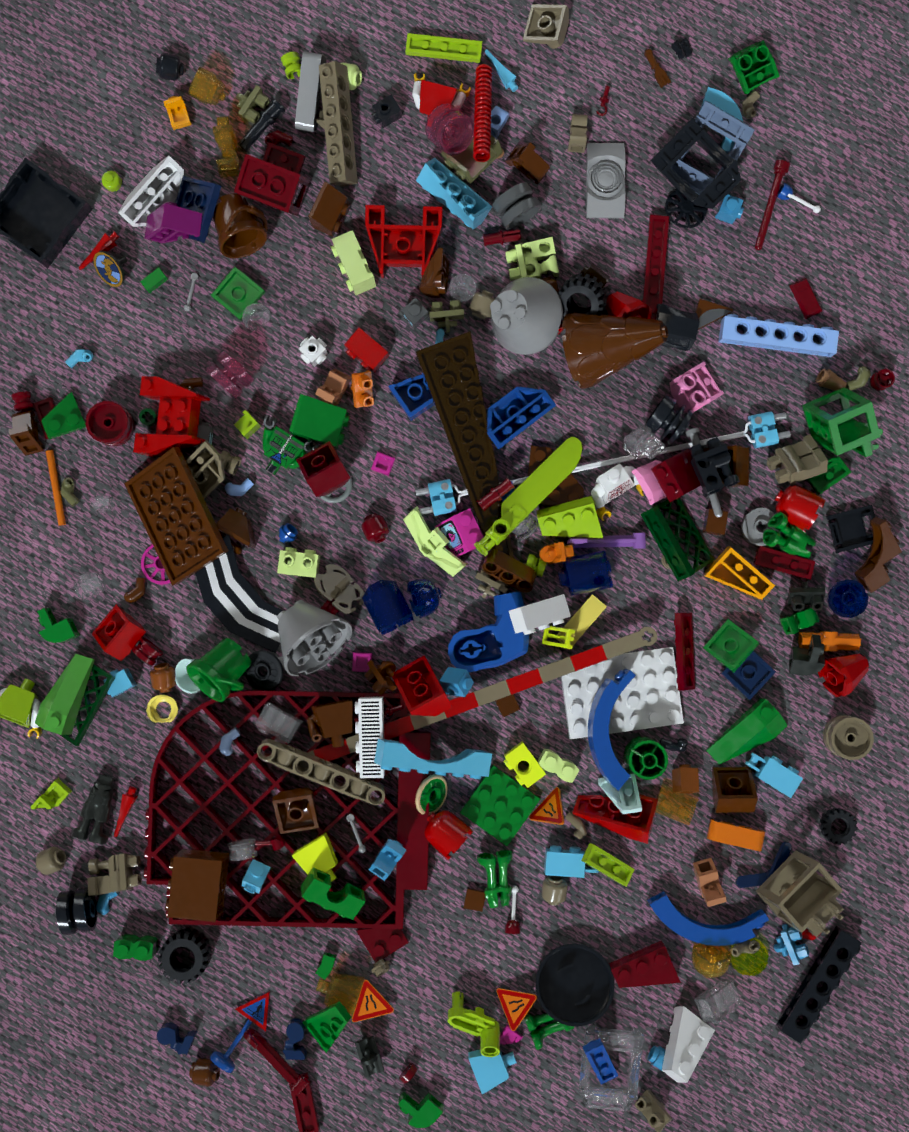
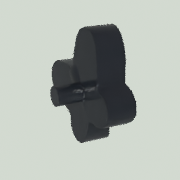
M687 38L682 39L680 42L676 40L671 44L672 49L680 60L692 55Z

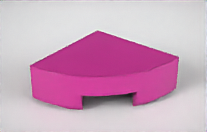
M507 1024L500 1033V1044L517 1043L523 1038V1035L516 1030L512 1031Z

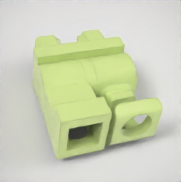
M553 237L517 244L515 249L505 252L507 264L518 263L517 268L509 269L510 281L523 277L540 279L541 274H547V271L553 272L554 277L559 276ZM547 259L542 264L538 263L539 260Z

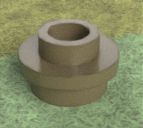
M381 959L373 964L374 968L371 971L377 977L390 970L389 961L384 962Z

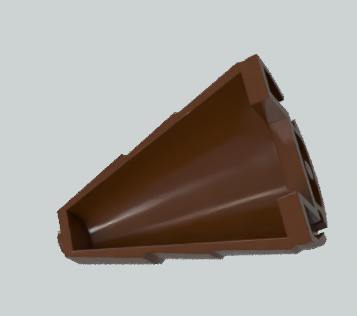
M572 313L566 314L562 323V328H566V333L562 336L568 368L574 381L580 382L578 387L581 389L593 387L613 373H617L634 360L638 361L666 342L669 336L667 326L663 325V321L631 316L624 318L609 315Z

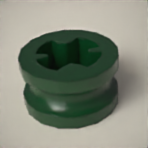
M146 408L140 412L139 420L146 426H153L158 420V415L152 409ZM146 413H150L153 416L150 422L144 419V415L147 416Z

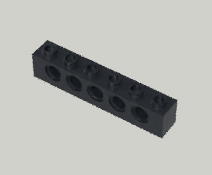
M838 926L835 927L776 1024L781 1032L800 1044L803 1039L809 1036L811 1026L818 1021L823 1006L829 1003L832 991L839 986L840 978L850 968V962L859 953L862 942ZM840 948H844L843 953L841 955H837V951ZM834 965L833 970L827 972L828 966ZM821 981H824L823 986L821 988H817V984ZM810 998H814L812 1004L806 1005ZM804 1015L801 1021L796 1022L798 1016Z

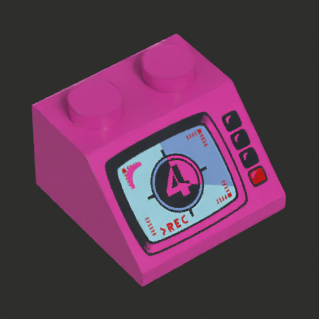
M470 508L436 525V528L438 527L450 541L445 548L457 557L475 550L474 543L479 542L483 538Z

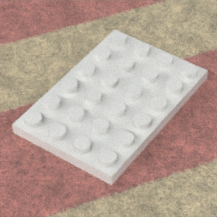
M673 647L624 653L561 676L569 739L588 737L589 713L597 691L606 678L614 681L615 675L624 669L631 670L636 676L621 692L614 704L610 716L609 734L684 723L680 692L676 681L677 671Z

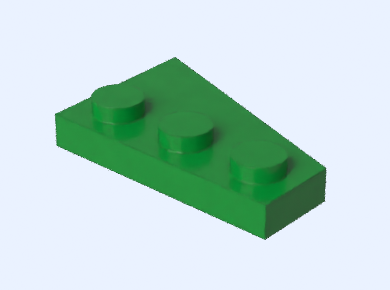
M339 1001L307 1017L302 1023L327 1053L351 1019V1015Z

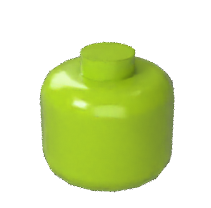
M107 171L102 175V184L108 191L114 192L121 188L122 179L118 173Z

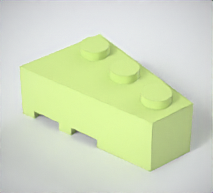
M353 230L333 238L331 250L334 257L339 256L341 263L338 266L342 275L346 273L349 279L346 281L349 291H354L355 295L375 288L374 276L368 267L366 258H364Z

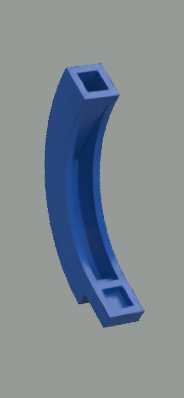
M628 669L620 670L615 675L614 681L608 678L605 679L592 702L588 719V741L593 760L605 780L618 791L631 775L620 765L614 755L609 737V722L617 698L636 676Z
M664 891L647 900L655 914L667 927L688 940L704 945L727 946L747 941L756 937L752 929H759L765 925V922L769 921L765 912L760 909L737 922L724 925H709L694 921L678 911Z

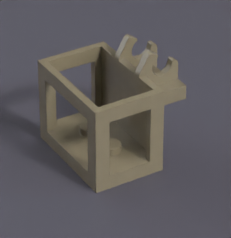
M796 850L756 890L757 894L779 919L801 933L807 928L815 937L821 932L828 935L830 931L825 928L826 923L833 916L839 920L844 918L840 914L844 909L835 899L843 891L820 862ZM819 870L824 877L817 874L816 871Z

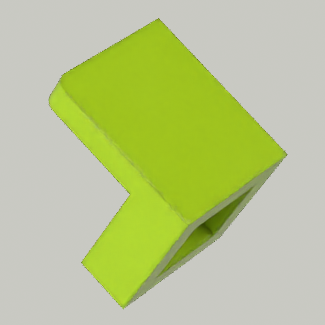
M244 410L243 413L245 415L234 426L245 438L249 439L261 425Z

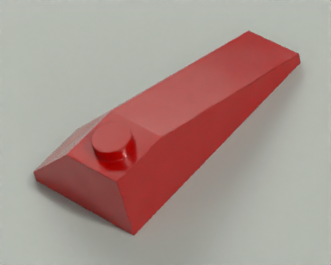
M639 794L642 812L622 814L609 797H603L602 795H578L573 814L626 838L648 844L658 799Z

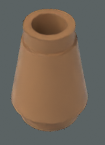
M822 369L816 378L819 386L834 391L847 385L844 380L830 369Z

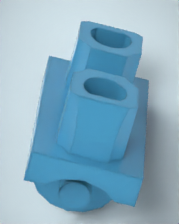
M783 924L781 936L776 937L777 944L773 946L775 952H782L784 957L789 955L793 965H798L800 959L809 956V949L806 943L800 945L795 943L796 940L802 939L801 932L793 927L789 928L788 924Z

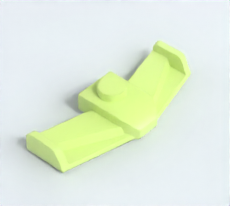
M418 506L403 519L421 553L452 577L468 564L444 547L450 541L438 527L432 532L430 531Z

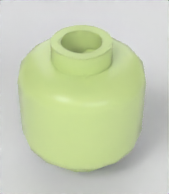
M343 62L341 64L347 66L349 90H355L362 82V72L357 65Z

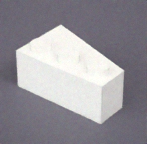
M564 594L509 610L515 634L523 632L524 635L536 632L535 628L537 627L539 630L550 627L549 623H553V626L564 623L565 618L571 617Z

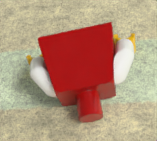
M415 73L412 96L420 113L428 115L426 127L436 129L439 118L447 119L452 117L462 107L466 97L470 94L471 87L465 91L462 89L463 83L457 89L426 81L425 74H423L421 79H418L417 73Z

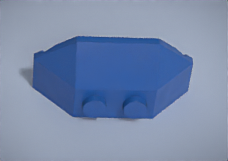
M516 387L487 409V434L496 447L500 449L554 408L556 404L546 390Z

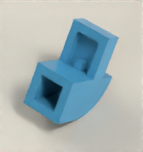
M388 839L368 870L385 881L397 862L403 857L406 849L403 848L400 842Z

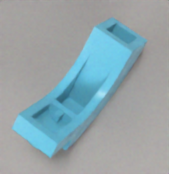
M708 87L702 106L705 101H708L743 121L740 109L731 97L720 90ZM724 136L721 148L726 153L732 151L735 142Z

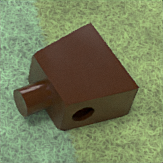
M346 699L312 706L321 736L324 738L331 737L333 747L344 746L343 734L352 733V700Z

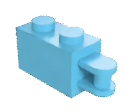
M752 752L750 754L752 757L745 764L756 770L754 776L792 798L803 780L798 775L799 771L791 766L788 768L781 765L783 761L774 755L771 758L765 756L762 759ZM761 761L760 766L758 768L755 767L757 762Z
M552 845L550 849L546 848L545 875L584 878L585 872L599 873V871L591 866L585 867V863L581 861L585 852L581 851L580 847H570L569 850H563L561 846Z

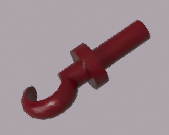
M605 86L603 97L599 99L601 101L600 106L605 108V112L602 114L598 110L596 111L599 116H604L607 113V106L605 104L609 102L607 97L610 86Z
M403 705L393 708L390 706L386 707L384 719L387 714L391 716L393 712L404 709Z

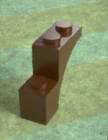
M878 517L870 520L873 530L871 552L862 567L854 573L861 587L870 593L891 581L887 574L889 571L884 564L902 552L899 547V540L891 532L892 526L890 523Z

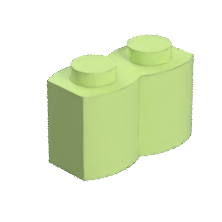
M544 749L537 760L544 770L556 773L559 778L566 782L573 783L579 772L578 767L572 761L560 758L556 752L550 749Z

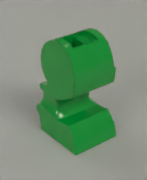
M812 607L779 619L786 635L799 632V629L811 627L820 621L816 610H813Z

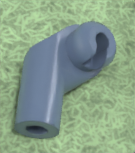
M237 727L221 738L219 750L225 756H230L233 753L232 741L241 735Z

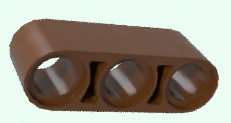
M490 549L488 551V555L485 556L482 565L484 572L521 592L528 593L532 591L536 578L534 569L500 550Z

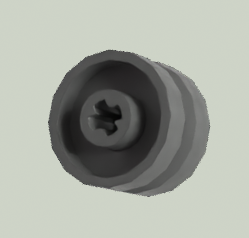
M527 182L508 189L493 203L492 207L497 215L502 216L501 222L506 230L517 228L532 219L542 209L539 200L536 197H532L533 190Z

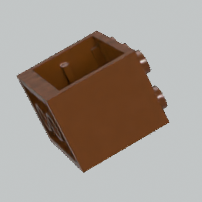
M182 849L174 858H171L170 870H172V878H169L167 889L170 891V897L167 898L165 910L168 911L167 917L210 922L217 921L224 910L229 853Z

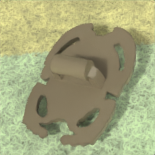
M326 565V573H317L314 579L317 591L328 601L334 599L335 601L332 602V605L338 611L345 615L356 611V608L350 609L352 602L360 600L359 605H362L367 596L356 582L354 585L351 584L354 580L347 571L338 565ZM355 589L359 593V598L356 597ZM340 604L347 605L348 607L344 608Z

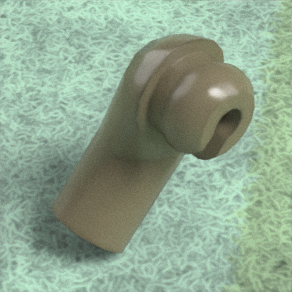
M753 91L742 102L743 116L747 119H751L756 115L753 104L760 98L757 91Z

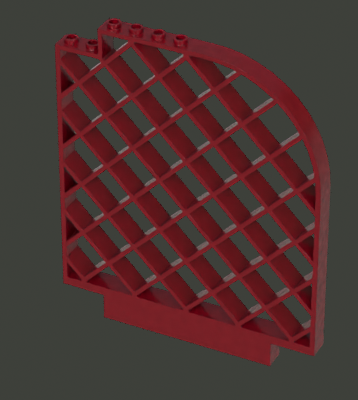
M242 690L231 692L227 697L237 696L251 711L235 727L240 729L255 715L274 735L271 738L272 740L276 741L278 739L282 744L292 747L294 746L285 738L283 733L300 716L307 720L311 716L307 710L321 696L332 697L335 701H341L340 697H383L384 703L391 708L395 706L388 698H400V705H403L404 709L394 712L395 714L386 723L394 721L397 717L408 716V708L400 692H384L380 695L376 692ZM246 695L267 696L255 706ZM274 695L284 696L298 710V713L280 731L259 710ZM293 696L315 697L303 708ZM211 699L201 704L177 723L164 740L157 754L150 778L149 808L146 809L148 827L145 830V839H148V847L145 848L144 857L147 859V866L144 869V878H147L146 884L168 885L169 878L172 877H155V859L172 876L170 861L161 850L178 834L193 850L200 851L211 850L227 835L246 855L229 874L227 873L226 885L245 905L233 917L220 916L216 922L167 917L168 911H166V918H169V924L403 929L404 891L427 890L429 842L425 838L424 831L429 823L427 820L429 817V803L426 805L425 814H421L416 808L415 798L420 784L430 776V771L428 774L418 773L416 769H411L410 772L399 771L398 805L385 794L384 802L392 810L374 828H371L352 808L360 800L354 799L348 804L337 791L320 785L313 792L315 797L325 788L344 808L325 828L319 822V828H316L319 834L314 838L316 839L322 834L327 833L332 847L342 856L337 865L331 868L333 873L347 861L366 881L359 889L365 891L370 886L389 906L376 920L364 919L359 913L353 920L336 919L339 916L336 912L328 919L316 918L303 904L305 899L303 897L298 899L280 880V877L296 862L294 858L277 874L270 869L267 875L270 881L261 889L260 893H257L252 898L232 878L249 859L265 864L256 854L263 846H257L252 850L232 829L250 811L271 831L263 841H268L275 835L282 838L284 846L292 854L298 850L285 834H280L279 827L257 806L275 787L280 792L288 790L281 781L291 772L286 771L278 779L258 758V754H254L237 737L233 742L250 760L230 777L211 757L219 749L221 740L207 753L183 728L188 720L203 710L225 734L228 733L231 728L209 706L218 701ZM354 706L352 708V719L355 722H359V717L354 712ZM411 731L399 736V742L403 743L409 751L419 758L430 760L431 731ZM177 733L201 757L184 776L164 757ZM322 737L307 752L316 749L324 740L331 744V737ZM263 746V751H265L269 746ZM354 752L351 756H342L345 762L341 767L345 768L349 764L356 771V762L353 759L359 753ZM204 762L225 783L207 801L186 780ZM252 763L273 783L255 802L234 782ZM162 766L174 778L176 783L157 800L158 778ZM385 770V776H386L391 770ZM376 778L374 781L379 782L383 778ZM179 786L200 806L183 824L162 804ZM227 787L248 807L230 826L210 806V803ZM375 790L377 795L381 797L382 793L378 790ZM203 810L224 831L206 849L185 828ZM157 812L175 830L158 848H156ZM346 813L353 814L354 820L367 833L361 839L362 844L372 838L381 848L385 842L376 832L395 813H398L397 841L402 844L406 852L397 862L396 901L375 881L379 877L375 874L370 876L352 857L359 849V844L357 843L347 852L328 832ZM273 884L293 904L280 918L269 917L255 902ZM331 884V888L329 889V891L338 892V890ZM167 889V898H169L170 891ZM249 908L257 917L240 916ZM297 909L305 918L288 917ZM393 911H396L395 920H384Z

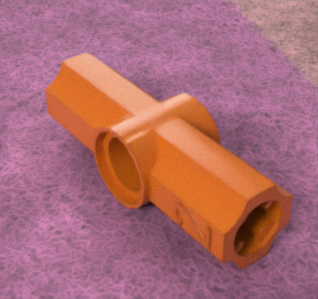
M820 631V633L799 632V648H809L812 634L821 636V644H824V651H856L861 646L859 634Z

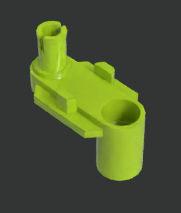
M459 991L453 992L452 1008L448 1010V1023L453 1028L481 1037L480 1053L483 1056H498L500 1054L499 1022L494 1018L484 1015L483 1008L477 1007L475 1011L463 1008L464 994L461 993L460 997Z

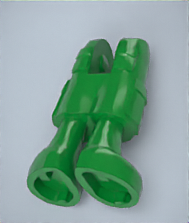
M782 512L776 513L767 524L772 529H766L763 533L764 544L769 547L779 544L780 549L789 554L807 559L810 558L812 553L806 550L805 547L806 545L815 547L816 541L794 525L788 526L786 514ZM775 530H778V531L784 533V536H785V537H782V536L780 535V533H778V532L775 531Z

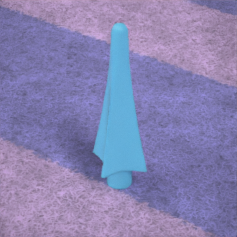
M486 49L485 54L493 64L506 89L510 88L512 92H515L518 89V85L515 82L516 76Z

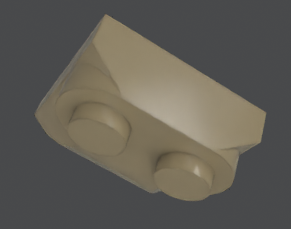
M532 4L523 41L547 44L552 49L560 47L564 42L569 24L568 6Z

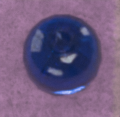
M416 579L408 582L407 592L411 591L412 594L410 605L414 614L419 616V618L433 614L438 609L440 598L442 597L439 587L436 588L434 583L426 579Z
M845 579L836 582L830 587L827 593V604L834 614L843 618H853L865 611L868 605V593H866L861 583L856 580Z

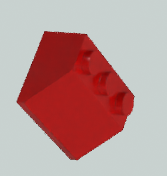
M425 655L393 672L394 676L392 678L411 715L436 717L453 707Z

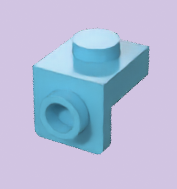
M253 859L242 880L241 886L249 893H260L271 867Z

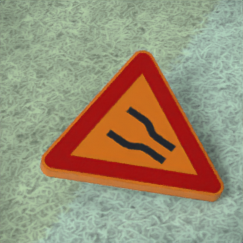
M558 787L529 816L530 820L557 825L564 824L561 793Z
M367 979L363 981L352 1016V1022L382 1016L394 1011V1008Z
M498 988L496 992L512 1031H515L537 1000V995Z

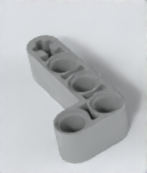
M303 52L295 117L296 130L315 132L317 122L315 119L318 116L321 90L319 65L325 64L327 61L326 56L323 54Z

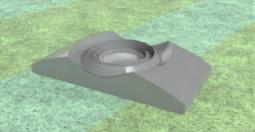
M624 143L586 144V218L624 219L626 194Z

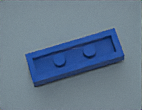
M600 1038L590 1041L587 1045L583 1046V1050L601 1084L618 1077L617 1071Z

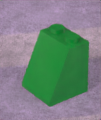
M300 394L289 431L294 437L308 441L312 440V442L322 445L330 441L333 447L338 449V446L344 442L345 434L342 433L344 426L348 427L350 416H348L346 409Z

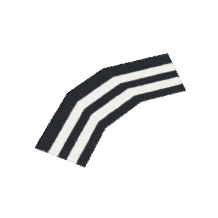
M229 535L222 538L228 548V552L195 573L203 602L229 632L276 653L280 645L279 620L277 616L283 610L266 603L241 575Z

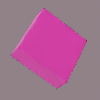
M377 451L371 470L389 476L396 458Z
M353 652L352 671L367 672L370 669L367 663L370 659L372 660L373 653Z

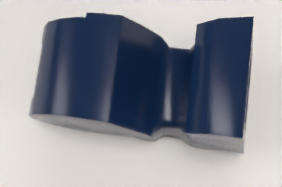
M293 1018L287 1026V1039L283 1049L286 1060L306 1059V1048L303 1045L297 1046L295 1044L304 1038L306 1027L300 1018Z
M165 1023L157 1032V1040L163 1045L171 1044L170 1048L177 1051L179 1055H187L198 1031L192 1030L188 1032L183 1039L179 1036V1026L177 1024Z

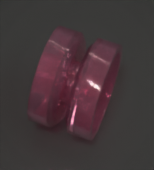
M449 103L442 104L429 115L425 132L431 143L439 147L445 154L451 156L458 155L465 151L472 142L474 122L456 106Z
M222 351L217 356V361L224 368L221 370L216 364L211 363L205 371L237 399L243 391L236 382L239 381L245 387H249L254 379L235 358Z

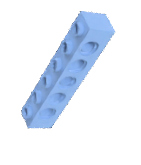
M728 314L721 320L718 341L720 343L832 357L837 353L839 331L833 330L832 327L814 328V325L811 324L798 326L794 322L776 323V320L773 319L760 321L756 317H746L745 319L738 318L739 316L736 314ZM737 326H741L744 329V334H740L737 331ZM756 329H761L763 336H758ZM775 331L782 334V339H778L775 336ZM794 334H798L801 337V341H796ZM813 336L819 338V344L813 341Z

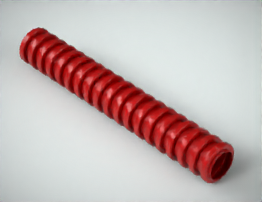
M481 64L477 66L475 74L473 158L478 162H485L490 159L492 68L487 64Z

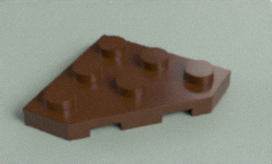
M531 446L528 476L553 453L551 448ZM570 474L540 505L555 506L581 499L584 495V489L574 476Z

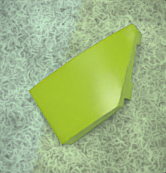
M58 778L44 794L39 796L30 808L52 809L58 807L72 790Z

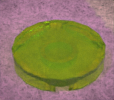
M754 937L749 940H756L759 943L760 949L756 953H742L738 957H734L731 951L729 952L733 968L742 975L755 976L760 974L768 964L769 955L766 946L758 938Z

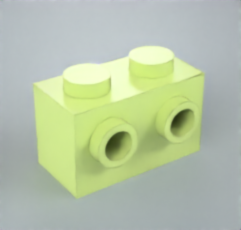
M286 547L285 551L280 550L277 573L316 578L319 570L320 555H317L314 550H305L304 553L297 552L296 548Z

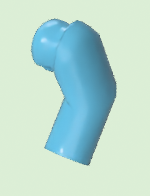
M77 349L65 363L73 368L78 362H90L93 359V353L89 350Z

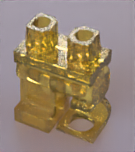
M217 117V126L213 127V134L222 154V159L215 160L218 166V173L220 177L239 176V158L236 147L238 138L232 125H229V118Z

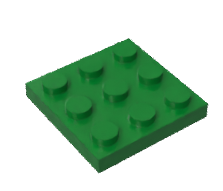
M493 765L489 771V777L483 778L460 813L505 846H508L538 804L540 798Z

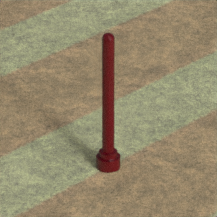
M776 160L774 164L775 178L755 243V249L758 251L763 247L782 178L788 173L790 163L785 160Z

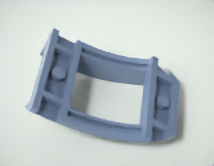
M708 101L704 102L699 114L695 118L696 123L702 129L706 125L736 143L729 154L736 160L740 157L755 131L750 124L744 123ZM688 150L671 168L690 188L700 194L715 178L684 161L689 152ZM721 167L716 177L724 170L723 167Z

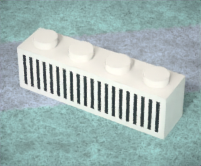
M360 697L358 702H355V714H359V722H355L356 734L359 733V741H356V753H359L360 761H356V773H360V778H384L385 770L381 769L380 765L374 763L378 739H384L383 697Z

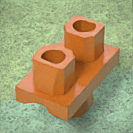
M367 370L362 373L351 374L354 407L373 406L371 371Z
M564 542L546 545L540 549V559L548 564L564 562L567 557H574L573 545L564 546Z

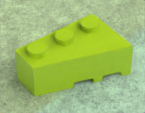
M592 496L536 510L542 536L603 538Z

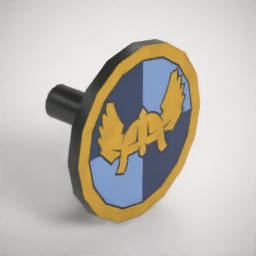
M106 251L96 253L93 259L94 266L101 279L112 287L122 285L125 279L122 265L127 263V258L121 256L116 259Z

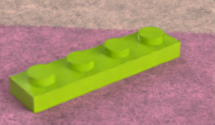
M407 33L406 55L480 63L482 41Z

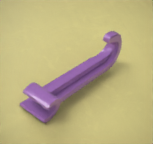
M645 533L603 536V538L569 537L567 544L573 545V548L633 547V549H645L646 539Z

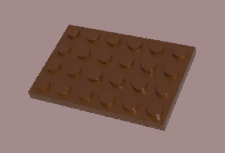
M173 447L124 483L172 586L178 585L228 552V548L179 447Z

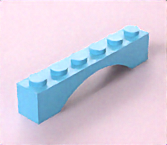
M378 739L374 763L380 765V768L384 770H392L393 767H397L399 771L410 772L411 769H416L418 773L423 774L435 771V774L446 776V773H452V776L464 777L465 774L470 775V778L481 779V776L489 777L492 753L483 750L465 749L460 754L451 758L426 760L417 757L403 743L395 740Z

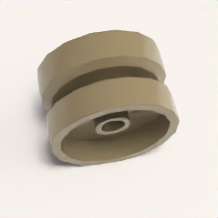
M838 715L832 718L825 725L823 731V741L827 749L832 754L848 760H859L865 757L871 751L874 743V736L870 726L864 720L848 715Z

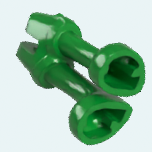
M510 850L497 851L496 857L491 853H480L477 855V862L484 866L487 872V887L484 894L490 908L498 907V892L501 905L509 906L512 888L508 885L507 869L508 864L513 858L512 851ZM496 860H497L498 867H499V883H498V884H497V882H496V873H495Z
M527 1013L524 1018L536 1050L543 1047V1039L546 1036L564 1029L565 1031L574 1029V1026H567L557 1021L537 1028L540 1024L554 1020L547 1013L541 1015Z

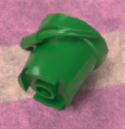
M226 638L225 640L222 639L200 659L193 660L186 666V670L190 679L204 694L215 701L223 702L229 696L230 690L238 691L244 688V684L238 682V679L251 666V660L247 653L244 656L240 652L242 647Z

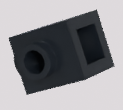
M392 94L372 105V118L376 124L380 123L382 128L402 118L401 109Z

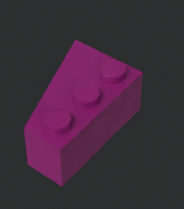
M166 202L147 216L144 239L168 243L177 241L180 236L183 239H188L189 235L199 237L203 213L178 207L173 202Z

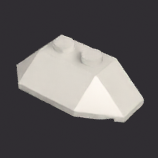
M168 155L153 167L127 196L118 213L133 227L146 226L148 215L166 202L175 203L184 175V169Z

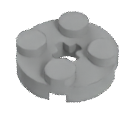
M756 508L744 516L741 523V531L748 543L755 546H766L763 542V533L766 529H772L767 525L769 520L775 515L767 508ZM758 522L766 526L763 532L757 530Z

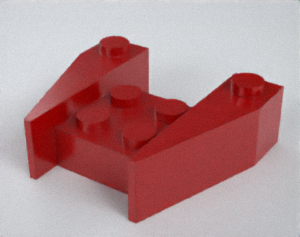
M365 205V226L381 278H384L385 267L422 268L421 275L423 277L424 271L435 253L442 233V207L423 206V226L386 225L385 205Z
M142 376L140 396L160 400L156 434L135 433L133 452L146 456L161 457L173 447H179L182 451L204 443L206 439L197 437L201 401H210V398L157 376Z

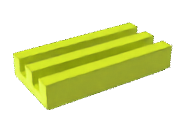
M550 626L544 629L542 644L572 649L573 645H570V642L574 641V638L571 635L572 633L575 634V630ZM549 630L566 632V636L549 634L548 632ZM547 638L565 640V644L547 641Z

